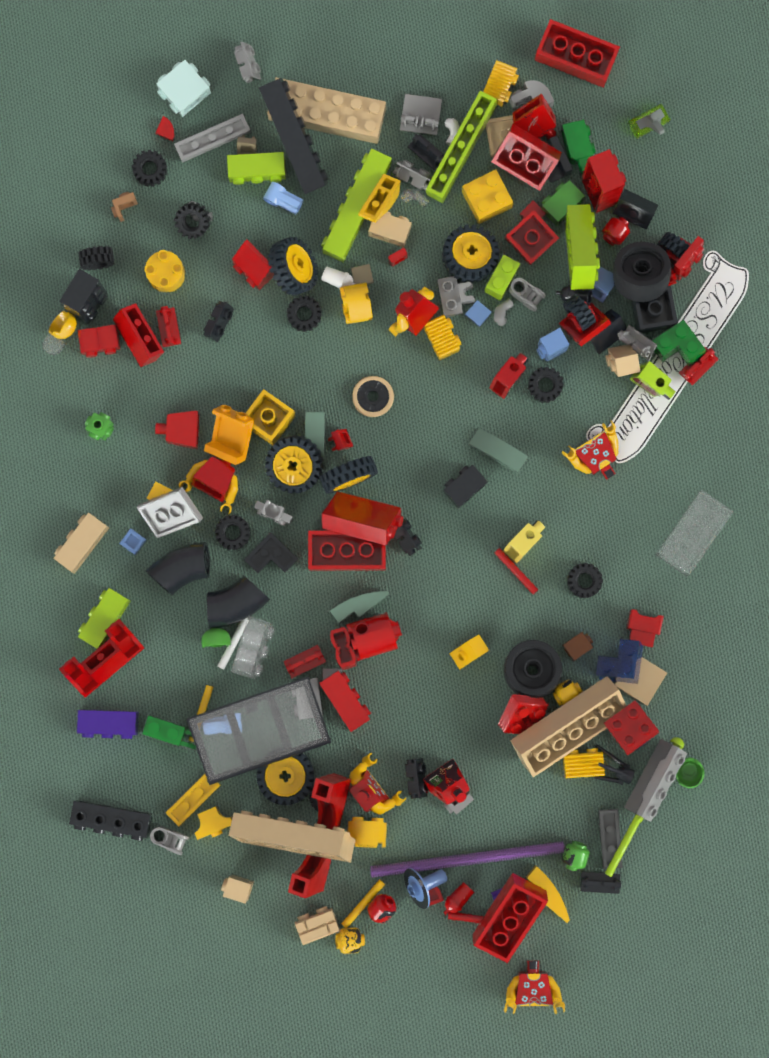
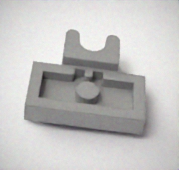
M454 276L437 279L445 317L463 314L462 304L466 305L476 302L472 295L466 296V291L473 289L472 282L458 284V280Z
M266 500L265 504L257 501L254 506L255 510H258V515L265 518L268 517L282 526H285V524L290 525L293 520L291 515L284 513V507L278 506L269 500Z

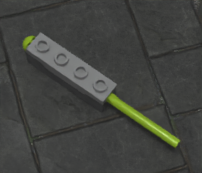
M674 737L670 740L671 743L660 739L624 806V808L633 812L635 816L605 872L606 875L613 876L643 819L651 822L653 817L656 816L661 802L665 799L670 785L674 782L676 774L685 762V757L688 754L682 750L684 742L681 738Z

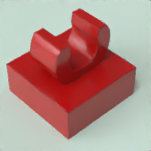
M347 429L336 430L328 438V442L334 441L336 444L335 447L331 448L332 451L353 447Z

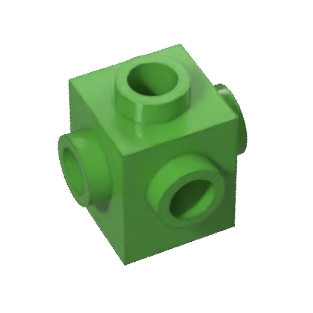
M102 412L99 415L93 413L92 416H89L85 422V430L89 433L88 436L97 441L99 439L106 441L107 437H110L114 430V424L109 420L110 416ZM98 422H101V426L99 428H95Z

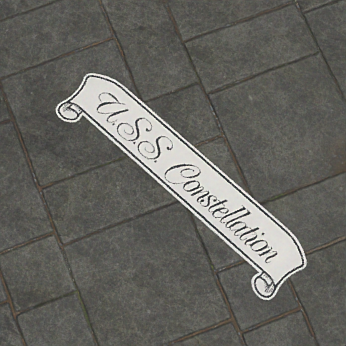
M709 251L705 255L703 267L706 271L711 272V274L678 321L679 323L684 320L701 344L707 349L711 348L743 300L749 281V272L746 268L729 263L716 251ZM678 352L664 362L659 359L657 354L652 360V363L672 380L668 385L676 391L672 398L668 400L662 395L653 397L636 385L612 420L616 426L615 432L619 443V454L615 462L624 463L635 457L645 447L687 384V381L679 374L687 363ZM596 424L587 431L586 438L588 441L605 431L602 424Z

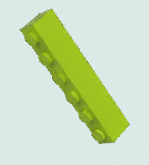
M482 91L478 93L426 188L427 196L444 203L497 106L496 98Z
M372 148L369 154L365 153L362 160L364 165L361 170H357L354 176L355 183L353 187L349 186L346 192L345 204L341 203L337 212L339 216L330 225L329 230L331 232L329 237L325 236L321 244L323 254L343 263L365 218L358 216L382 175L387 174L392 164L391 157Z

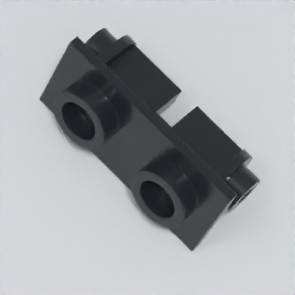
M416 134L412 138L413 141L407 147L436 171L444 154L421 134Z
M219 301L218 304L216 303L211 314L216 319L215 321L208 320L203 329V335L219 342L228 321L232 318L234 308L227 302Z
M404 518L402 526L396 530L395 537L396 539L402 536L405 538L399 544L405 554L408 553L411 556L416 553L415 548L416 550L422 549L420 546L422 542L416 534L412 533L410 522Z
M423 758L406 760L407 778L413 777L414 781H407L408 794L411 795V799L427 797L428 788L423 781L426 773V765L423 762Z
M581 872L580 891L620 893V874H613L610 877L605 873Z

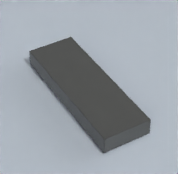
M618 809L598 810L603 869L608 868L621 843ZM622 858L617 868H623Z

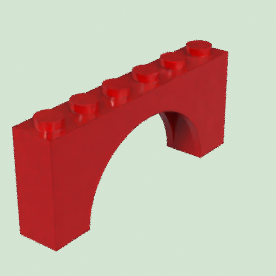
M332 773L315 779L311 797L315 798L318 802L317 824L325 825L326 828L333 830V827H340L351 783L350 778ZM306 855L301 866L292 873L288 893L306 899L324 891L331 859Z

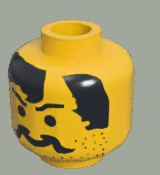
M566 680L557 685L554 689L555 692L552 694L560 707L581 694L582 689L578 682L574 684L571 680Z
M356 927L340 929L339 933L335 935L336 949H339L342 954L358 953L361 950V946L365 945L364 934H360L359 929Z

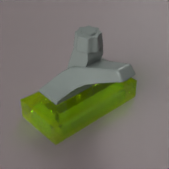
M659 104L629 120L628 124L636 139L653 130L659 135L665 133L662 125L670 122L671 119L663 105Z

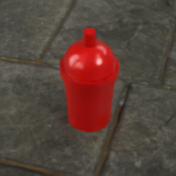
M463 882L450 896L446 897L447 899L444 903L446 910L443 913L447 915L449 912L457 913L461 911L462 907L475 892Z

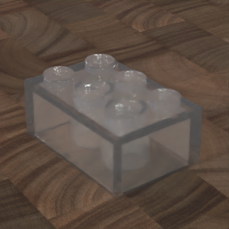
M248 616L231 670L232 673L255 680L257 676L261 677L264 667L261 665L263 658H267L269 652L267 643L269 639L272 640L275 629L272 628V623Z

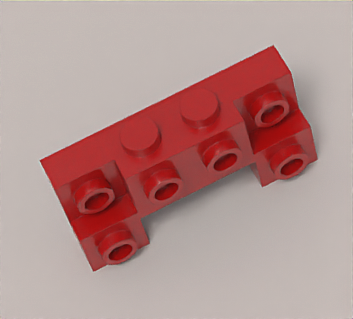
M120 619L112 623L105 630L110 639L83 662L80 663L75 657H72L59 668L62 674L84 698L145 648Z

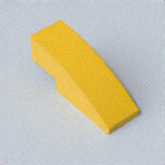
M535 865L526 878L547 891L548 903L546 905L568 923L567 909L559 892L550 879Z

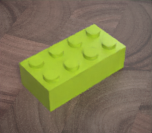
M590 204L567 205L565 234L571 290L594 289L595 281H598V270L596 269H600V260L596 257V254H598V243L595 242L596 227H593L595 214L591 212Z

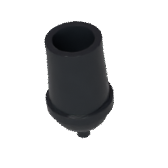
M571 285L563 287L561 291H556V295H560L564 302L575 294L580 296L588 305L592 301V290L590 289L571 290Z

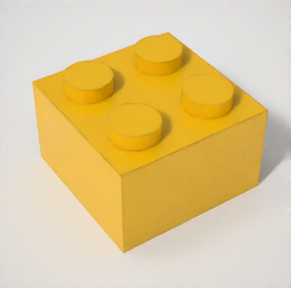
M496 169L462 186V194L478 225L512 209L513 201Z
M264 389L246 412L249 417L254 418L252 432L272 446L296 417L293 409Z

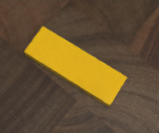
M204 774L165 813L179 827L221 785L219 783L209 785Z

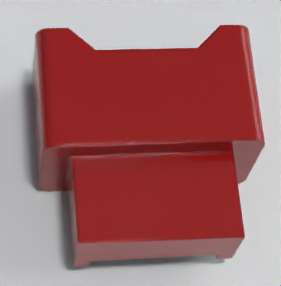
M631 609L626 629L630 630L628 643L652 648L655 635L659 636L661 633L664 616L648 617L640 615L637 610Z

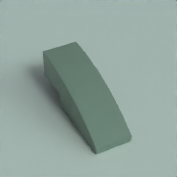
M305 412V439L312 440L311 442L317 445L316 448L320 449V455L323 457L322 464H324L325 412Z
M480 428L469 443V445L516 474L528 458L527 455Z
M388 591L362 594L339 604L330 610V613L339 624L353 613L358 618H361L390 594Z

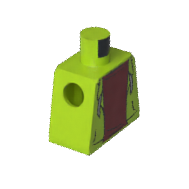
M652 362L641 363L639 365L640 372L632 374L629 379L653 397L662 395L670 400L676 392L668 386L672 380Z

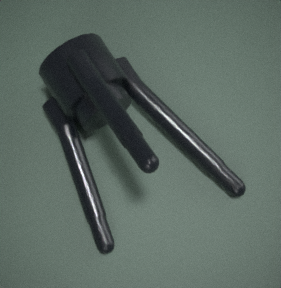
M596 745L595 747L621 766L616 769L599 762L598 766L614 772L617 778L594 776V779L615 782L621 785L623 783L630 784L635 770L630 769L629 764L624 763L601 746Z

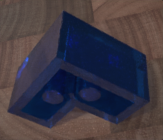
M620 639L618 658L598 656L596 676L600 680L608 676L611 681L638 684L643 651L641 642Z

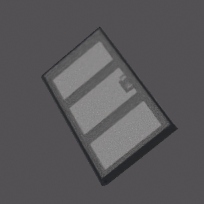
M309 676L187 718L209 785L331 743V738L329 737Z

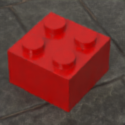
M534 210L504 237L529 265L559 239Z

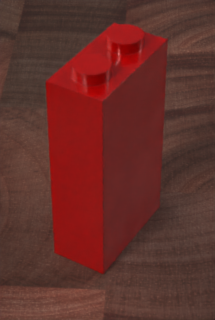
M338 491L322 512V529L387 545L390 539L394 538L397 528L401 527L403 523L401 507Z

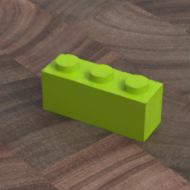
M284 152L227 155L229 182H233V184L240 185L247 181L258 184L265 180L281 182L282 179H286Z
M111 588L101 593L99 597L101 601L98 606H94L88 615L90 616L88 622H84L78 630L80 633L78 637L96 649L101 647L109 637L105 630L121 618L131 602Z

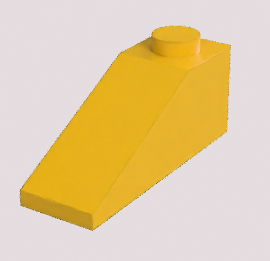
M383 174L358 216L376 223L391 209L398 198L401 181Z

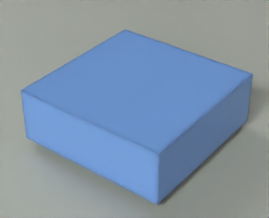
M477 300L465 316L480 327L492 312Z
M130 528L119 544L136 555L146 542V539Z

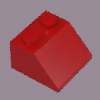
M246 239L232 258L233 268L239 275L243 273L247 277L246 282L252 288L256 286L260 290L273 278L274 273L270 272L272 266H269L268 260Z

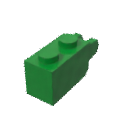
M584 119L563 124L561 127L568 160L573 165L578 164L582 175L588 158L595 154L594 143H590L589 136H591L589 125H585Z
M148 716L143 735L177 746L182 745L196 749L194 743L183 741L185 734L192 737L191 731L187 727L154 716Z

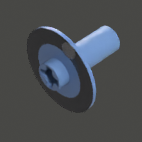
M408 868L404 872V881L414 903L418 907L426 909L430 905L428 890L447 882V876L440 869L422 878L416 870Z

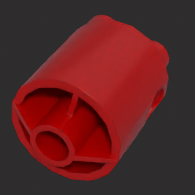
M387 612L346 624L357 661L398 649L396 641L399 636H402L398 621L395 622L389 619Z

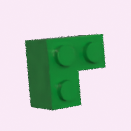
M684 320L652 340L657 345L654 352L662 362L678 352L690 367L699 361L706 352L704 346Z

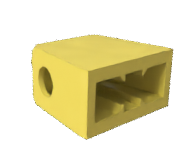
M536 520L532 525L528 523L508 543L503 552L517 564L542 537L540 533L545 529V526L539 520Z

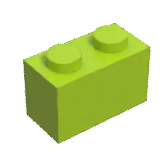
M503 255L485 287V293L501 301L519 270L520 263Z

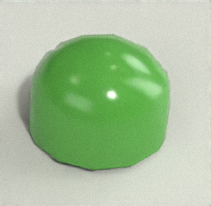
M211 628L203 634L201 643L203 648L208 646L221 647L224 645L228 647L231 646V639L225 629Z
M685 758V762L676 774L678 783L686 788L697 787L704 779V767L695 758Z

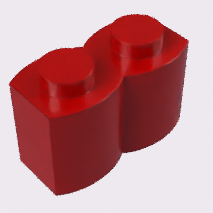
M116 325L78 330L81 354L86 355L87 358L98 356L97 353L105 352V355L115 354L116 350H120L118 328Z
M341 627L331 630L330 639L336 650V660L342 670L356 667L357 660L351 647V639L347 629Z

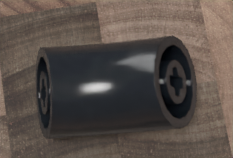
M200 542L173 550L154 562L146 570V573L173 596L185 585L196 580L209 578L210 556L208 545L206 542Z
M244 575L226 588L208 592L207 617L209 629L224 627L242 621L260 610L270 599Z

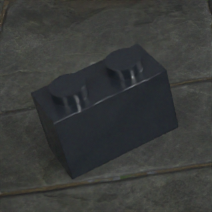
M466 465L459 471L460 476L457 479L451 478L444 485L446 488L443 492L458 509L488 483L474 465L470 467Z

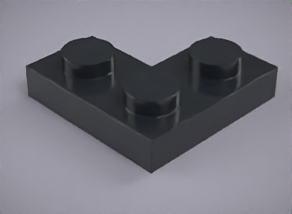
M271 532L244 559L257 573L271 560L286 573L298 561V558Z

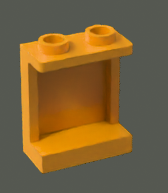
M228 405L214 408L212 414L216 415L212 440L205 444L204 451L237 465L246 460L254 418L249 417L244 412L235 411Z

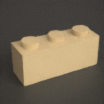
M89 512L79 519L78 527L75 531L71 530L66 537V543L63 546L60 545L54 553L56 556L53 559L74 574L109 529L108 526Z

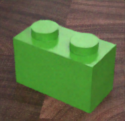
M570 180L565 184L562 182L555 189L556 193L552 197L548 195L542 201L541 209L556 226L566 218L567 205H580L585 198V195Z

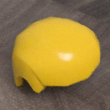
M62 311L53 320L48 332L57 339L68 338L76 329L77 322L75 316L70 312Z

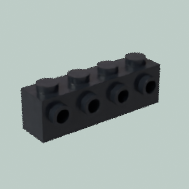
M76 800L73 801L69 824L74 825V829L85 830L86 827L93 828L95 833L104 834L105 831L112 832V836L124 837V834L132 835L131 839L143 841V838L149 836L153 814Z

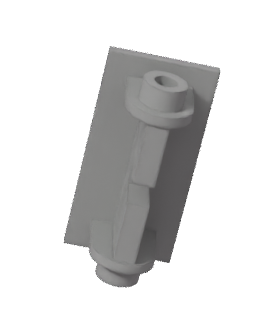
M241 41V45L235 47L234 54L239 65L245 63L244 66L239 68L243 80L246 83L252 82V78L261 80V70L255 61L253 47Z
M407 160L396 163L400 167H395L393 171L396 174L395 177L408 182L411 176L413 177L411 185L420 190H426L429 184L427 181L432 179L428 171L421 168L417 170L413 167L414 164Z
M628 325L626 331L621 330L618 333L620 341L631 345L633 350L641 357L650 361L657 346L654 342L631 325Z

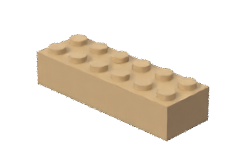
M286 80L290 87L288 93L291 99H295L298 109H296L297 114L304 119L306 125L304 128L378 144L386 111L385 101ZM268 110V120L273 121Z
M607 676L510 741L522 764L532 777H535L607 729L604 722L624 709L626 704L619 689Z
M241 811V814H233L228 835L241 843L350 863L356 840L350 836L349 832L339 827H333V830L321 824H314L313 827L307 825L308 823L296 820V823L289 822V819L278 817L276 820L265 814H259L258 817L248 811Z

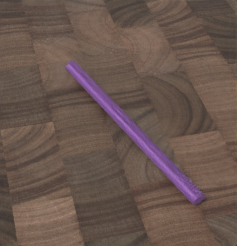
M561 841L559 844L554 842V844L547 843V845L542 844V846L541 844H537V846L530 845V848L529 846H525V848L523 846L518 847V849L517 847L513 849L506 848V851L505 849H501V851L499 849L494 850V852L491 850L489 853L488 851H484V853L477 852V855L476 853H472V855L467 853L465 856L460 854V857L459 855H455V857L453 855V858L452 856H448V858L447 856L443 858L438 857V859L436 857V860L435 858H431V860L429 858L424 859V862L422 859L419 862L414 860L412 863L407 861V864L406 862H402V864L401 862L400 864L395 863V865L390 863V866L389 864H385V866L383 864V867L378 865V868L377 865L373 866V868L371 866L370 870L373 878L378 877V874L379 877L383 876V874L388 876L390 873L395 875V872L396 875L400 874V872L402 874L408 868L418 870L419 872V869L424 871V868L425 871L429 870V868L431 870V867L432 870L434 868L436 870V867L437 869H441V867L443 869L448 868L449 865V868H451L453 865L454 867H458L460 864L465 866V863L467 866L470 863L472 865V862L475 865L477 862L482 864V861L483 863H487V861L489 863V860L494 862V859L495 862L499 861V859L501 861V858L502 861L504 859L506 861V858L511 860L512 857L513 860V857L518 859V856L519 859L523 858V856L528 858V855L529 857L530 855L535 857V854L536 856H540V854L542 856V853L545 856L547 853L552 855V852L553 854L554 852L559 854V851L560 853L564 852V844Z

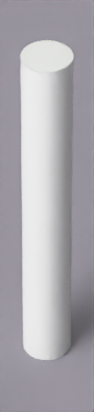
M247 617L240 621L231 639V646L226 648L217 667L225 669L251 618Z

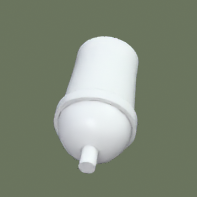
M328 266L325 268L321 279L339 288V290L340 287L355 284L348 272H342Z

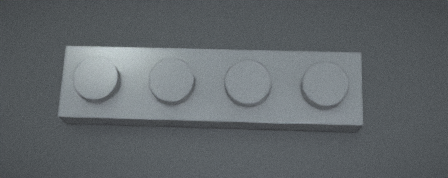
M241 114L179 141L174 145L183 163L233 141L242 135L249 134L251 131L244 115Z

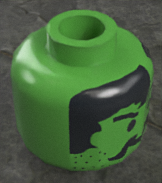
M578 841L566 844L562 855V862L566 864L567 869L577 871V869L586 867L590 855L587 845Z

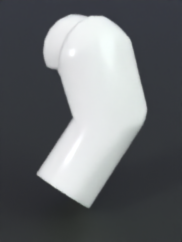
M448 118L445 121V126L450 131L446 144L449 146L460 128L458 121L454 118Z

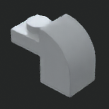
M530 80L524 82V91L520 89L512 93L509 102L512 109L542 94L551 108L553 107L554 99L549 89L543 83Z

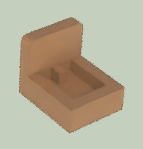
M125 192L120 194L119 198L113 199L114 206L111 207L115 218L118 217L121 222L124 221L121 210L138 204L134 193Z

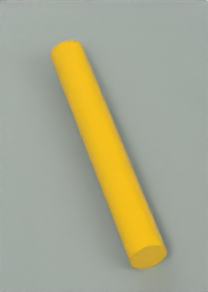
M206 685L197 715L206 712L213 691L212 686ZM202 722L197 723L199 730L201 728ZM190 736L189 741L194 742L193 737Z
M380 879L341 923L345 928L351 925L383 888L385 883Z

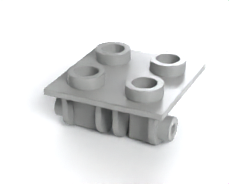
M405 94L400 131L437 136L442 99Z

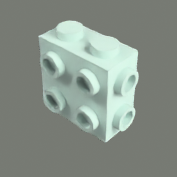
M186 60L176 63L172 71L162 75L156 83L159 96L163 100L167 99L171 103L169 106L175 114L179 112L182 117L211 94L209 81L204 76L201 78L197 74L199 71L193 63L188 64Z

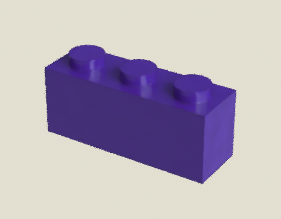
M78 710L77 733H81L84 738H94V734H102L101 738H113V735H121V739H132L133 735H138L139 712Z

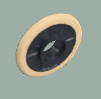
M368 376L361 379L355 385L352 400L355 408L361 414L368 417H378L385 414L391 408L394 401V392L391 385L385 379L378 376ZM373 391L379 395L377 401L374 402L368 399V394Z

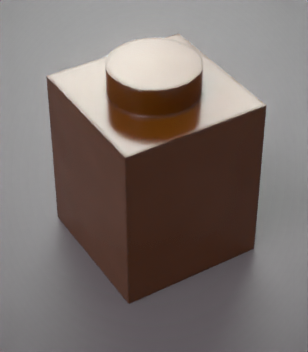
M580 632L563 644L562 647L571 660L575 661L593 648L591 645L593 641L587 633L583 634V632Z

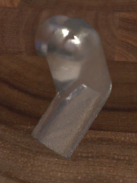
M406 189L401 195L402 201L416 200L422 207H425L430 202L417 189Z

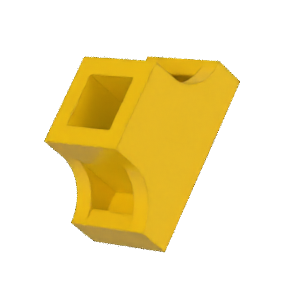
M477 635L449 654L460 670L490 650L481 636Z
M217 806L197 814L200 819V828L195 832V836L198 840L210 834L212 838L222 834V829L231 826L232 817L223 816Z

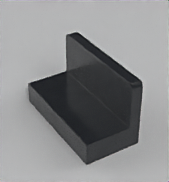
M557 136L550 138L548 143L562 152L557 165L548 177L550 183L571 175L572 167Z
M624 189L613 214L647 230L658 208V204Z
M612 309L604 313L610 320L611 325L589 340L598 354H601L618 341V333L621 330L626 331L627 329L621 316Z

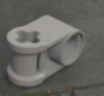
M522 278L514 279L509 287L510 295L534 312L537 310V305L542 298L546 297L543 291ZM520 284L523 287V291H515L514 285Z
M158 826L152 830L150 839L154 844L175 854L182 855L183 846L186 840L189 839V836L163 826ZM157 830L164 832V840L159 841L155 838L154 834Z

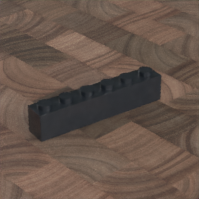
M279 78L259 87L304 194L326 186L328 184L327 180H329L325 169L322 170L319 165L321 162L319 154L312 149L313 140L310 134L306 135L304 119L302 116H298L296 111L298 109L297 103L294 98L291 99L288 93L290 91L288 82Z

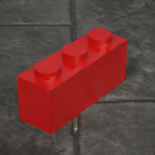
M135 303L119 310L114 316L113 321L140 367L155 362L164 353V350L137 304Z
M337 670L320 681L319 684L350 732L370 720L368 715L371 712L365 704L361 706L358 701L360 695L355 688L350 689L347 684L350 680L345 672L340 673Z

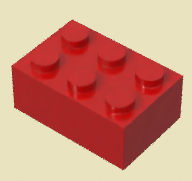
M512 124L491 162L540 191L557 165L562 152L517 125Z

